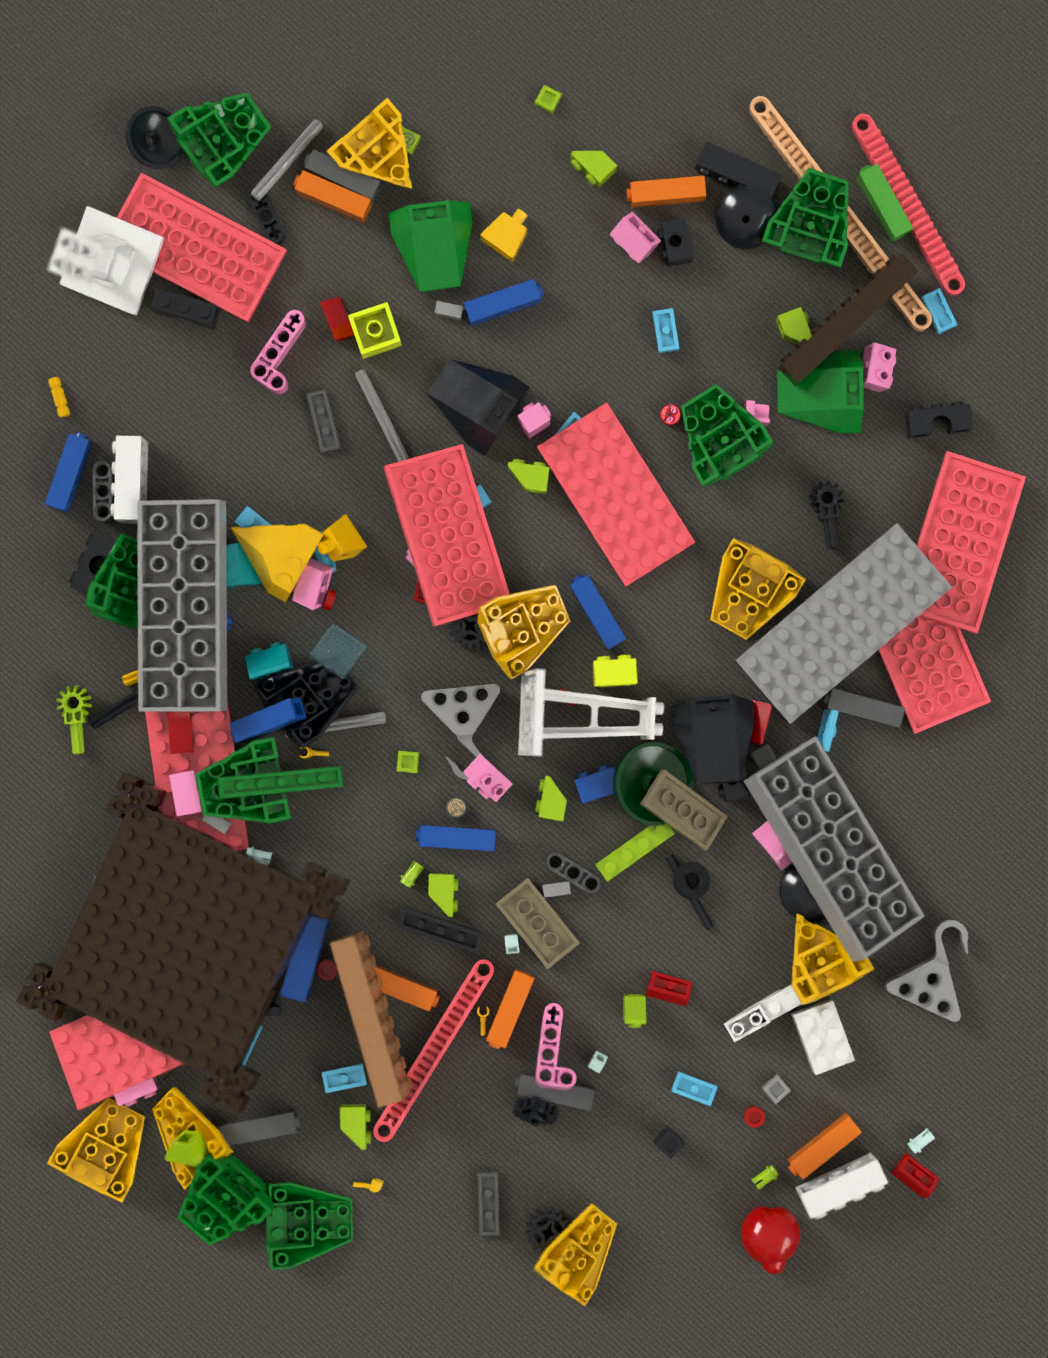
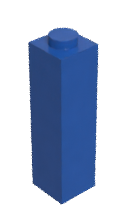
M535 279L465 302L464 308L470 325L474 326L541 303L540 296H543V291L540 283L536 284Z
M76 432V435H68L45 505L69 513L93 444L87 440L88 436Z
M580 574L572 579L573 584L570 585V589L607 651L625 641L624 634L588 575L583 577Z
M289 698L229 724L235 743H247L304 720L307 717L301 698Z
M421 825V828L416 830V841L419 842V846L495 851L496 830Z

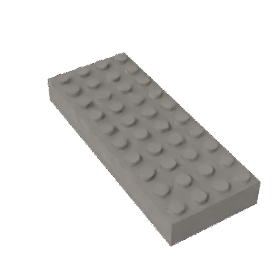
M138 501V712L227 711L226 501Z
M896 523L740 655L736 661L791 724L942 597L952 586Z
M816 736L798 745L744 780V783L852 962L866 959L925 917Z

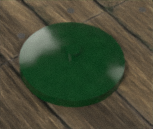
M661 742L641 743L629 749L618 762L613 777L614 795L621 810L633 821L652 826L666 824L640 805L661 770L665 769L693 790V777L690 766L684 756L674 747Z

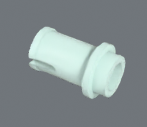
M254 846L247 848V854L270 864L272 852L254 849Z
M926 1128L913 1140L909 1139L910 1142L907 1145L914 1154L917 1152L921 1153V1149L934 1140L935 1137Z

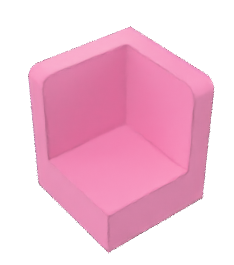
M750 400L745 402L744 408L765 426L770 424L769 405L755 404V401Z

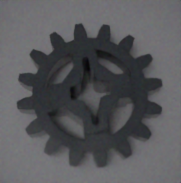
M478 614L474 618L465 617L455 620L453 624L448 625V628L453 629L449 635L456 636L454 643L461 641L462 648L465 644H468L469 649H472V644L479 648L480 641L486 644L477 623ZM458 620L462 623V629L459 633L457 632ZM463 620H466V622H469L470 624L473 622L476 623L474 625V628L477 634L472 630H469L467 632V626ZM467 636H475L477 639L465 640L464 638Z
M533 1096L531 1099L525 1097V1100L522 1098L515 1100L512 1113L515 1114V1117H520L521 1121H526L532 1126H539L540 1124L546 1126V1123L552 1125L553 1122H557L559 1109H557V1106L552 1105L551 1102H546L540 1097Z
M544 1207L543 1213L536 1210V1217L530 1215L532 1223L526 1222V1227L530 1230L525 1231V1235L531 1236L528 1239V1244L534 1242L533 1250L539 1247L541 1254L550 1245L549 1242L556 1239L568 1227L565 1226L569 1222L568 1218L562 1219L563 1212L561 1211L557 1215L555 1208L548 1212L547 1207ZM543 1218H547V1220H545L542 1223L538 1222ZM555 1220L560 1223L562 1230L556 1227ZM551 1223L552 1232H549L545 1239V1230H547ZM534 1232L540 1235L541 1242L537 1240Z

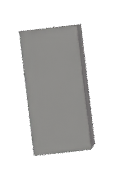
M437 301L435 315L461 321L464 308L460 305Z
M204 816L202 819L224 834H227L233 824L226 818Z
M569 881L542 884L544 898L571 894Z

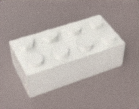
M116 436V441H113L112 444L113 454L116 455L115 462L112 463V474L115 475V483L111 485V493L115 496L114 504H111V516H114V520L121 524H138V501H147L148 442L142 436Z
M870 1152L795 1188L810 1218L815 1217V1219H819L827 1215L826 1212L833 1208L834 1210H839L845 1207L846 1202L851 1200L858 1201L864 1198L865 1194L870 1191L878 1192L882 1190L888 1181L878 1160Z

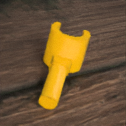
M306 746L302 749H307L308 754L306 756H299L304 759H308L311 756L329 757V751H316Z
M479 1006L477 1014L481 1022V1035H486V1017L490 1011L487 1007V1013L481 1015L479 1013Z
M373 1178L371 1184L353 1182V1187L366 1188L372 1192H378L382 1189L384 1182Z

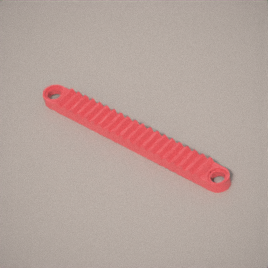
M858 115L852 123L854 135L872 166L879 165L913 227L910 233L942 289L949 296L959 295L965 287V281L958 270L957 264L954 263L953 257L950 256L949 250L946 249L945 243L942 242L941 236L938 235L937 229L934 228L933 222L930 221L929 215L926 214L925 208L922 207L921 201L918 200L917 194L914 193L913 187L910 186L909 180L905 177V173L901 170V166L897 163V159L889 149L888 143L885 142L884 136L881 135L880 129L877 128L869 115ZM861 120L866 121L868 129L860 130L857 127V122ZM950 280H956L959 283L958 290H951L948 283Z
M480 959L474 964L406 1074L411 1079V1092L403 1101L387 1105L374 1127V1136L377 1140L387 1142L396 1133L494 973V966L491 961ZM487 964L490 968L489 973L484 976L478 973L479 965ZM381 1125H387L390 1128V1134L381 1136L378 1128Z

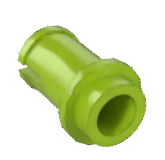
M413 860L404 876H400L402 877L400 882L411 888L412 885H415L414 882L422 870H424V867Z
M767 1165L764 1171L752 1178V1181L755 1184L762 1179L756 1185L761 1190L762 1187L773 1179L777 1180L779 1173L773 1165Z

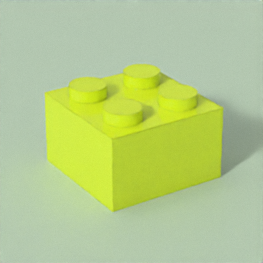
M388 302L348 315L363 359L402 346Z
M620 655L617 657V660H610V656L597 657V661H593L594 688L636 685V658L631 659V655Z

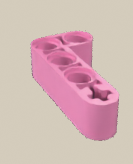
M292 310L287 313L250 368L253 378L275 394H283L287 391L288 382L283 374L276 369L306 326V320L298 310ZM292 319H299L300 323H294L293 325ZM282 334H288L289 340L287 342H280L279 337ZM270 351L278 352L275 359L267 358ZM263 367L266 369V373L263 376H256L258 368ZM276 379L283 380L280 388L273 387V382Z
M551 1003L545 1007L542 1017L535 1081L537 1085L543 1088L566 1091L574 1086L576 1074L571 1069L557 1067L563 1010L559 1004ZM551 1010H554L556 1014L553 1024H549L551 1020V1014L548 1013H550ZM548 1030L555 1032L556 1038L553 1040L547 1039L545 1032ZM550 1051L553 1054V1059L550 1061L545 1060L542 1057V1053ZM541 1072H548L551 1076L550 1081H542L539 1074ZM562 1075H569L572 1082L568 1085L563 1084L560 1077Z

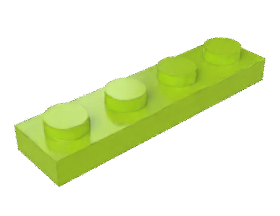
M667 824L650 825L595 865L608 882L675 833Z

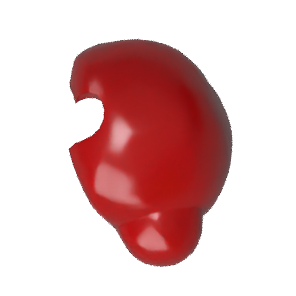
M755 1207L747 1214L742 1223L741 1238L743 1247L753 1260L761 1263L767 1273L779 1274L785 1268L786 1261L794 1254L800 1240L799 1223L793 1213L786 1208Z

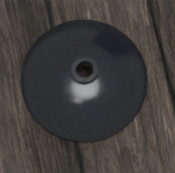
M156 106L144 107L135 112L126 125L125 139L130 153L139 163L152 169H165L172 166L181 158L184 152L167 121V118L172 113L166 109ZM148 138L152 139L153 144L148 142Z
M753 186L735 188L722 198L717 207L716 226L718 232L728 244L736 248L752 249L764 244L762 239L771 217L777 212V208L773 199L762 189ZM748 215L750 221L745 223L742 221V217Z
M793 864L784 873L779 886L780 899L784 908L793 917L796 918L798 913L809 922L825 919V915L813 895L809 894L807 885Z

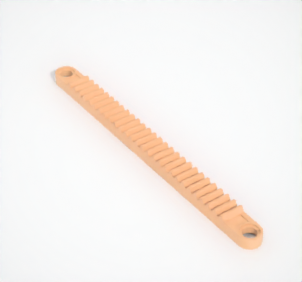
M763 96L755 97L749 107L751 116L763 130L764 135L768 137V140L772 142L773 147L778 150L779 155H782L783 160L788 163L789 168L797 175L798 180L802 178L808 168L823 172L770 101ZM763 103L766 110L758 113L755 111L754 105ZM848 205V246H851L852 251L857 254L858 259L862 261V264L866 266L867 271L872 275L878 269L883 271L887 267L885 263L889 258ZM908 283L890 298L892 304L896 306L897 310L901 312L914 330L924 331L931 325L932 316ZM917 315L925 316V325L920 326L916 323L915 318Z

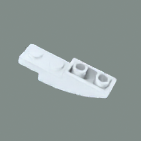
M791 984L748 1007L725 1022L724 1025L733 1041L736 1042L771 1023L773 1019L801 1005Z

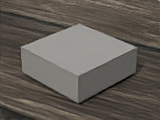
M778 1074L761 1087L775 1104L791 1092V1089Z

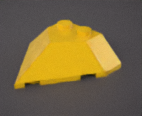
M386 98L326 152L340 168L412 189L401 113Z
M307 524L292 526L262 525L240 528V526L231 527L267 593L286 603L324 534Z
M796 914L792 988L801 1005L816 1002L837 992L874 970L868 957L852 962L836 934L816 923L813 924L807 921L802 915Z

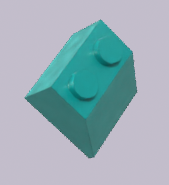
M240 543L226 545L227 589L262 584Z
M281 642L270 644L269 649L262 651L261 648L249 651L250 655L245 656L249 678L256 681L266 678L271 674L294 668L288 646L281 644Z

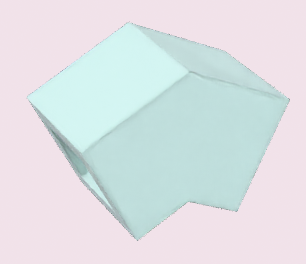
M505 935L506 954L519 953L518 935Z
M596 1051L587 1066L600 1073L608 1057Z

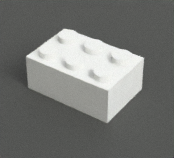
M830 998L791 1012L811 1070L815 1075L855 1061L834 1002Z

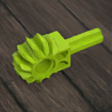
M75 685L74 689L71 686H67V693L65 691L59 692L63 699H56L57 702H62V705L58 706L57 710L64 709L61 716L64 717L65 724H70L72 753L83 754L85 747L82 723H87L89 712L85 707H92L91 703H87V700H90L92 697L91 695L84 697L87 689L80 691L78 685ZM73 697L79 700V705L75 709L70 706V700Z

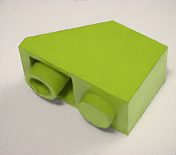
M573 151L570 154L571 165L577 171L581 170L586 175L585 179L592 186L595 184L600 188L617 170V165L603 151Z
M801 307L777 316L776 323L784 340L797 345L804 338L808 341L813 336L808 326V323H810L806 311H802Z
M513 459V462H508L509 471L526 492L546 494L550 468L546 467V463L534 462L533 465L525 464L524 460Z
M545 776V780L541 779L539 792L543 793L541 800H537L535 812H538V817L563 821L567 800L551 777Z
M429 873L428 895L448 917H453L454 912H458V899H454V891H458L459 879H455V874Z
M624 994L623 1020L625 1024H628V1027L640 1028L641 1024H646V996L644 994Z
M342 1104L340 1107V1129L361 1150H366L367 1144H371V1131H367V1122H371V1110H367V1104Z
M184 1130L171 1144L164 1158L170 1162L197 1166L209 1153V1150L200 1132Z

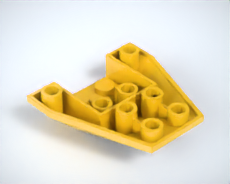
M733 538L722 557L710 620L747 640L797 596L806 578L785 562L760 548Z
M556 585L495 597L479 607L477 620L493 659L511 680L527 671L570 622Z
M176 1087L172 1088L153 1107L152 1111L166 1152H168L171 1144L184 1130L200 1132L209 1153L211 1152L214 1159L222 1156L227 1158L233 1152L224 1135ZM170 1162L173 1172L183 1189L189 1188L190 1183L194 1179L197 1166Z
M107 1098L57 1145L47 1164L81 1184L122 1203L133 1184L145 1116L124 1105L118 1106L116 1101Z
M590 1204L546 1248L534 1271L557 1289L583 1306H586L597 1287L617 1223L595 1205Z

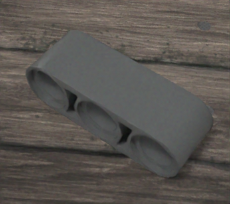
M98 461L93 466V514L101 522L109 523L114 520V516H111V504H114L115 495L111 493V485L115 483V475L112 474V466L109 463ZM106 466L109 470L108 474L102 477L99 474L100 469ZM103 487H108V495L101 497L100 490ZM108 508V516L101 518V509Z
M552 852L547 856L546 864L556 874L588 893H595L600 889V879L584 867L559 852ZM559 856L562 860L559 867H552L550 865L551 857ZM570 867H577L579 869V875L576 878L568 876L567 871ZM588 878L596 879L597 885L594 889H588L585 886Z

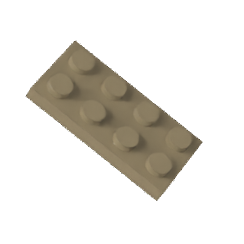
M665 769L659 772L640 803L641 806L703 851L708 850L728 817Z
M529 878L525 879L495 903L547 969L580 944Z

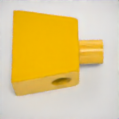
M517 209L512 217L503 212L481 233V241L513 262L527 235V228L522 225L527 218V214L520 209Z
M346 514L322 532L324 535L318 544V551L321 554H327L333 562L354 558L367 548V545Z

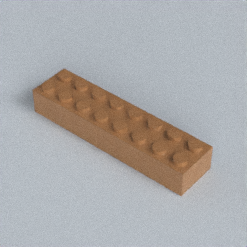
M364 930L341 936L331 942L330 945L377 1105L382 1107L403 1101L411 1092L412 1083L410 1077L406 1076V1062L404 1057L400 1056V1042L392 1029L394 1028V1021L387 1012V998L385 995H382V981L375 971L376 960L369 951V937L364 934Z

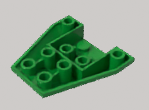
M445 200L408 205L388 213L391 235L419 292L461 287L473 224L470 203Z
M837 351L829 354L796 386L781 371L777 372L778 414L837 433H861L864 406L863 364L860 351Z
M291 1182L268 1184L266 1194L271 1197L274 1205L273 1211L265 1218V1245L270 1270L293 1268L353 1241L352 1198Z

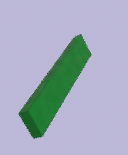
M341 766L220 777L217 778L219 799L339 788L343 787Z

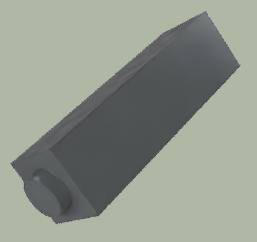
M315 149L304 160L306 172L369 198L372 205L382 187L380 180L340 168L331 157Z
M834 688L826 693L823 699V704H826L825 709L836 710L842 714L893 728H900L905 711L904 707Z
M521 1071L520 1076H516L514 1083L517 1095L533 1098V1096L540 1097L548 1102L591 1111L595 1087L575 1083L571 1089L566 1091L543 1088L537 1085L535 1074ZM539 1075L540 1079L544 1082H548L551 1079L550 1077ZM561 1080V1082L566 1085L571 1083L568 1081Z
M295 1109L225 1122L221 1123L218 1127L228 1144L232 1146L297 1133L298 1127H301L300 1115L296 1114Z

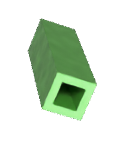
M869 164L860 169L856 179L890 241L893 243L908 235L913 230V227L879 165L876 164L871 167Z

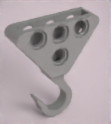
M488 684L424 691L421 695L422 701L457 736V739L476 757L481 754L474 745L472 737L499 696V686ZM479 689H485L488 692V697L483 701L476 698V692ZM459 691H464L467 694V699L463 703H459L455 699V695ZM438 693L446 695V702L442 705H438L435 702V696ZM463 711L469 714V720L464 724L460 723L457 719L458 714ZM446 757L452 766L453 772L459 778L468 780L469 778L459 767Z
M944 920L935 927L933 932L934 955L887 979L884 982V988L886 991L956 1022L961 1018V1013L941 935L947 927H955L960 933V941L964 953L968 954V932L960 922ZM931 973L936 975V981L933 984L927 982V977ZM905 983L908 984L909 991L906 994H901L899 991L900 986ZM926 992L928 995L927 1001L920 1003L919 995ZM945 1001L947 1003L946 1010L939 1012L938 1004Z

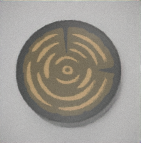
M454 797L447 802L446 811L451 817L459 818L466 813L467 805L462 798Z

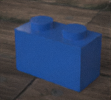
M609 764L598 767V772L590 774L589 771L577 774L578 779L574 781L582 804L614 793V767L610 768Z

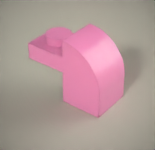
M768 821L752 833L781 870H784L792 863Z

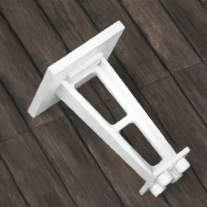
M87 206L77 234L62 228L48 270L62 275L60 285L130 314L137 315L165 237Z
M536 669L521 674L518 755L541 756L543 738L641 736V740H654V736H662L663 724L655 723V715H663L664 704L663 702H656V697L642 698V701L544 689L545 670ZM544 701L589 705L591 707L590 725L588 727L544 728ZM603 706L637 710L640 713L639 725L600 727L597 724L598 708Z

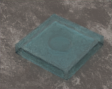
M332 624L311 651L309 657L344 679L364 653L367 646L335 624Z

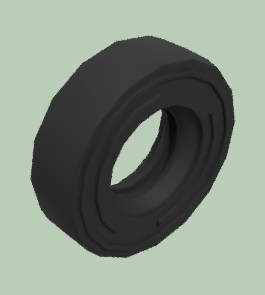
M686 862L680 865L674 872V888L683 898L690 900L700 898L709 889V873L699 863ZM688 873H693L698 878V885L693 889L689 888L685 883V876Z

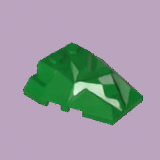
M248 93L222 98V101L204 102L203 105L192 108L187 106L167 118L172 131L176 135L179 146L203 179L206 178L215 188L235 175L237 170L271 129L270 124Z
M808 168L792 192L769 220L762 242L777 248L781 252L817 264L841 268L848 248V181Z
M717 384L681 406L685 431L688 433V447L693 460L691 462L692 469L703 487L733 476L762 458L763 452L767 451L774 444L765 425Z
M123 533L120 534L91 582L85 607L96 617L130 629H138V539Z
M274 737L253 741L195 774L203 816L263 823H275L291 819L285 793L219 799L217 778L281 772Z
M210 1152L196 1167L194 1179L190 1183V1190L184 1199L178 1219L210 1246L230 1237L233 1232L238 1230L241 1232L251 1224L257 1225L261 1223L273 1211L274 1205L271 1197L266 1194V1183L234 1155H229L227 1158L222 1156L214 1159Z

